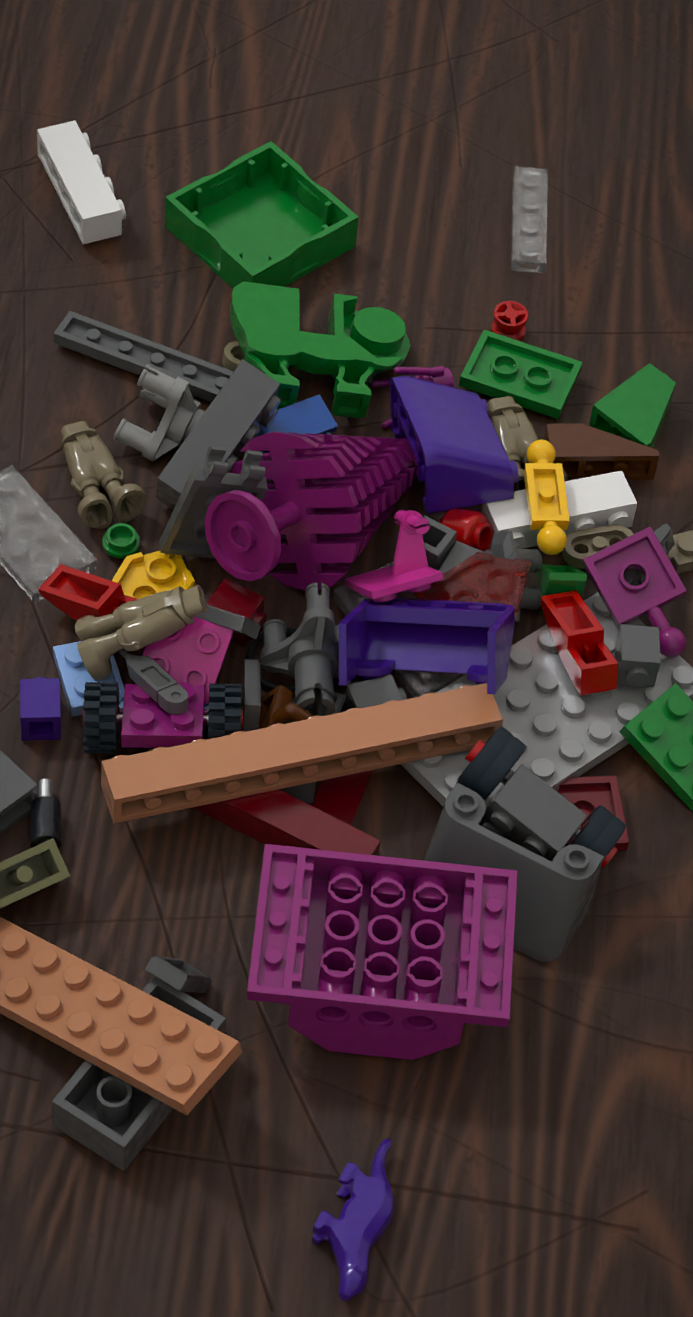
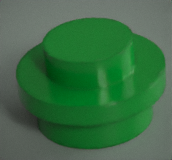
M117 523L110 526L102 539L103 549L111 557L125 559L126 556L138 552L140 537L132 526L125 523Z

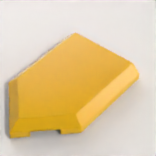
M160 550L145 555L139 552L126 556L112 579L113 582L121 584L124 595L136 599L173 590L180 586L184 590L195 586V580L191 571L187 569L182 555L161 553Z

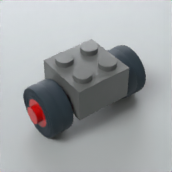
M500 726L486 743L479 740L465 757L469 765L459 776L457 783L475 791L484 801L500 782L503 784L486 805L485 815L480 826L549 861L563 847L581 845L604 856L602 868L609 863L618 850L615 844L626 828L622 820L601 805L595 808L586 818L587 815L523 764L515 772L512 771L511 768L525 751L526 745L504 727Z

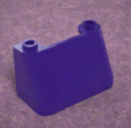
M407 375L390 378L391 430L396 439L407 438L416 458L419 482L425 481L423 505L427 514L514 498V483L519 481L518 468L515 461H509L489 418L485 399H480L478 394Z

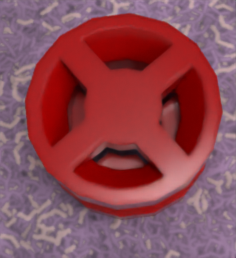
M515 301L499 303L494 309V321L491 326V332L522 341L525 337V325L528 321L526 307Z

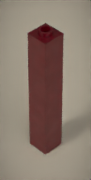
M279 789L193 807L263 844L379 856L381 840Z

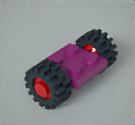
M86 682L83 702L84 753L117 754L119 726H122V747L168 748L203 739V727H207V723H209V739L243 731L242 684H210L208 715L207 710H204V685L180 684L188 692V709L182 714H170L137 684H125L123 709H120L118 683Z

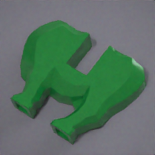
M244 281L233 287L230 303V321L234 335L243 351L244 360L280 384L277 397L281 401L277 409L296 403L300 384L299 380L290 375L287 370L291 365L313 374L332 375L335 380L332 414L353 418H363L366 416L372 396L369 388L372 379L377 375L393 370L395 367H400L407 358L411 345L405 332L404 321L396 313L385 308L368 307L355 311L358 296L334 293L328 316V335L300 331L299 289Z

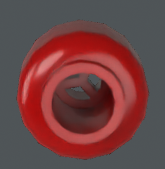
M454 508L448 510L438 520L439 523L457 531L456 541L483 552L489 549L493 539V528L483 513L465 508Z

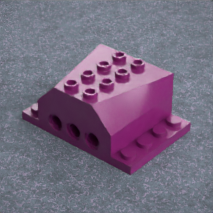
M265 844L247 1000L290 1004L288 1026L327 1051L414 1060L460 1044L464 1023L508 1027L511 1003L517 870Z

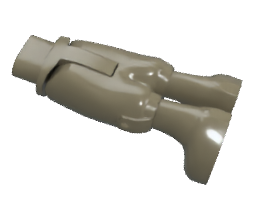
M507 396L491 399L487 402L489 418L509 461H515L518 468L519 481L514 483V491L524 490V469H521L520 466L521 464L525 466V463H529L526 457L527 448L532 442L539 439L522 406L516 404L513 397ZM563 468L564 482H565V481H567L568 479H567L566 472H565V470H564V468Z
M86 421L63 426L60 431L63 437L61 446L72 477L71 486L77 494L83 497L78 506V514L84 524L91 528L103 529L109 527L112 522L111 506L106 496L99 492V487L108 494L114 515L119 523L129 522L139 515L147 501L144 490L139 485L132 483L122 486L124 472L116 464L108 447L94 428H90Z
M199 584L186 590L180 586L173 590L155 593L135 601L126 602L116 608L112 614L101 617L86 615L78 619L75 623V632L81 640L77 644L78 651L91 677L97 682L108 679L112 673L110 657L119 650H139L171 636L185 628L186 624H193L195 616L207 611L203 589Z

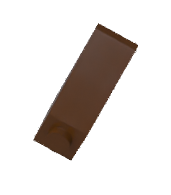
M546 424L544 440L549 441L556 451L553 463H562L568 480L622 471L626 480H654L659 460L658 450L585 424Z

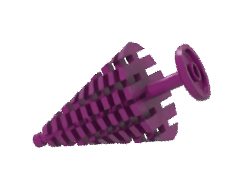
M276 431L252 438L239 452L270 450L269 453L263 454L259 463V467H265L264 477H266V480H270V482H267L268 489L264 498L261 501L253 494L240 490H232L216 496L208 506L204 520L206 539L213 556L221 567L237 579L250 582L261 579L269 574L285 586L305 590L312 583H318V590L321 589V583L331 587L348 572L347 569L351 567L356 556L362 553L379 526L394 510L395 507L389 506H393L400 499L402 493H405L413 484L414 479L418 477L416 458L406 438L302 434ZM243 460L233 463L231 473L241 474ZM278 563H296V566H293L296 570H280L270 573Z

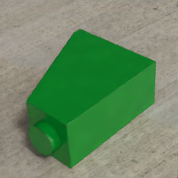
M649 363L593 405L589 426L653 448L670 409L676 382Z

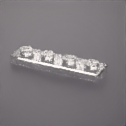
M514 167L511 270L545 273L548 169Z

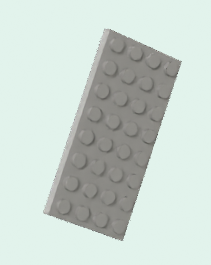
M597 592L584 600V602L604 628V644L615 658L614 648L619 628ZM639 618L626 624L646 626ZM544 625L511 646L507 679L497 693L493 694L504 719L502 727L526 745L525 751L511 770L515 772L523 764L557 791L560 784L570 777L581 776L628 745L629 742L619 731L675 683L693 701V667L680 655L670 658L660 653L661 663L654 687L617 685V689L580 696L560 659L548 625ZM467 674L436 693L458 689L465 685L474 686L475 682L468 680ZM472 749L403 763L401 765L444 807L447 796L457 783L459 776L469 765L465 757ZM501 782L485 800V806L503 785Z

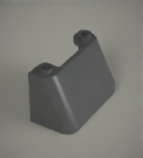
M456 783L447 796L424 861L517 870L513 948L541 962L557 960L564 953L590 910L604 856L581 845H568L563 847L551 862L480 826L486 811L485 801L475 791Z

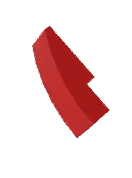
M62 564L58 566L38 589L41 596L76 621L86 615L101 617L112 614L120 605L138 600L124 595L119 583ZM144 647L136 651L141 652Z
M577 590L541 596L540 603L554 645L580 696L617 689L618 662L604 644V628Z

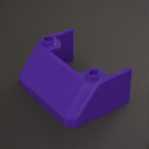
M371 598L365 599L339 623V685L347 686L355 676H361V680L366 681L390 674L393 670L467 674L468 680L475 682V685L487 683V694H496L507 679L515 622V607L501 603L394 598L385 602H374Z

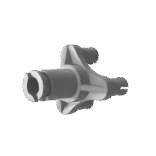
M147 364L137 382L138 386L144 388L140 391L139 397L145 398L166 409L157 431L154 430L150 433L123 418L117 427L113 439L142 452V457L154 462L180 446L205 411L200 409L201 403L193 399L189 388V381L179 376L175 379Z

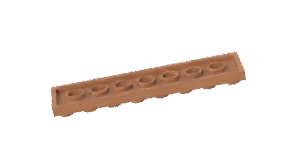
M0 917V1014L185 1115H188L241 1055L242 1049L238 1040Z

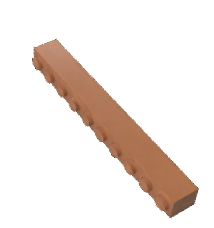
M487 683L474 686L465 685L454 690L426 693L420 697L400 701L391 700L380 705L365 708H351L341 713L312 716L306 720L286 724L277 723L266 728L247 732L237 731L227 736L207 740L198 739L191 743L168 748L158 747L148 752L128 756L118 755L112 759L102 761L101 786L113 824L470 750L479 740L486 743L497 728L502 727L504 719L493 694H487Z

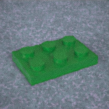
M483 330L460 376L459 386L493 398L511 396L514 398L515 403L523 408L559 419L581 373L583 362Z
M675 683L624 725L619 732L693 812V701Z

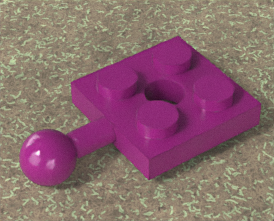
M651 526L583 559L582 564L618 628H620V624H628L647 615L653 627H659L661 654L671 658L680 655L686 647L685 635L678 628L670 627L661 607L685 596L687 590ZM629 569H638L644 574L645 581L641 585L633 586L625 581L623 575Z

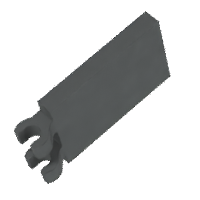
M210 446L206 454L204 470L192 469L159 540L161 553L215 559L205 533L204 520L208 506L216 496L232 490L249 492L262 501L268 489L266 477H264L265 467H259L263 453L247 450L243 458L241 474L227 473L229 465L227 462H222L226 453V447Z

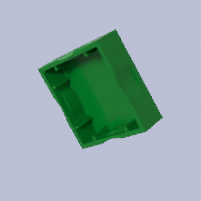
M272 141L234 160L223 170L202 177L165 197V228L232 289L243 281L285 287L356 247L359 217L331 192L311 180L302 167Z

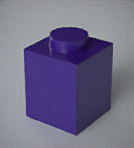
M36 677L33 679H20L21 741L61 740L60 678Z

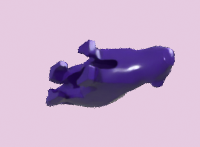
M388 1138L382 1141L374 1156L370 1177L366 1176L357 1164L347 1162L338 1180L342 1184L337 1192V1196L346 1198L349 1194L351 1195L342 1208L340 1218H334L330 1213L322 1210L313 1226L314 1235L312 1243L318 1245L322 1241H328L339 1267V1297L346 1302L360 1294L365 1288L369 1277L370 1251L389 1226L394 1215L393 1194L385 1172V1159L392 1145L391 1140Z

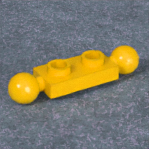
M540 439L528 446L526 457L529 463H525L524 468L530 530H540L537 535V545L543 553L556 555L563 551L566 546L567 536L564 530H568L570 521L562 463H553L556 457L554 446L549 441Z

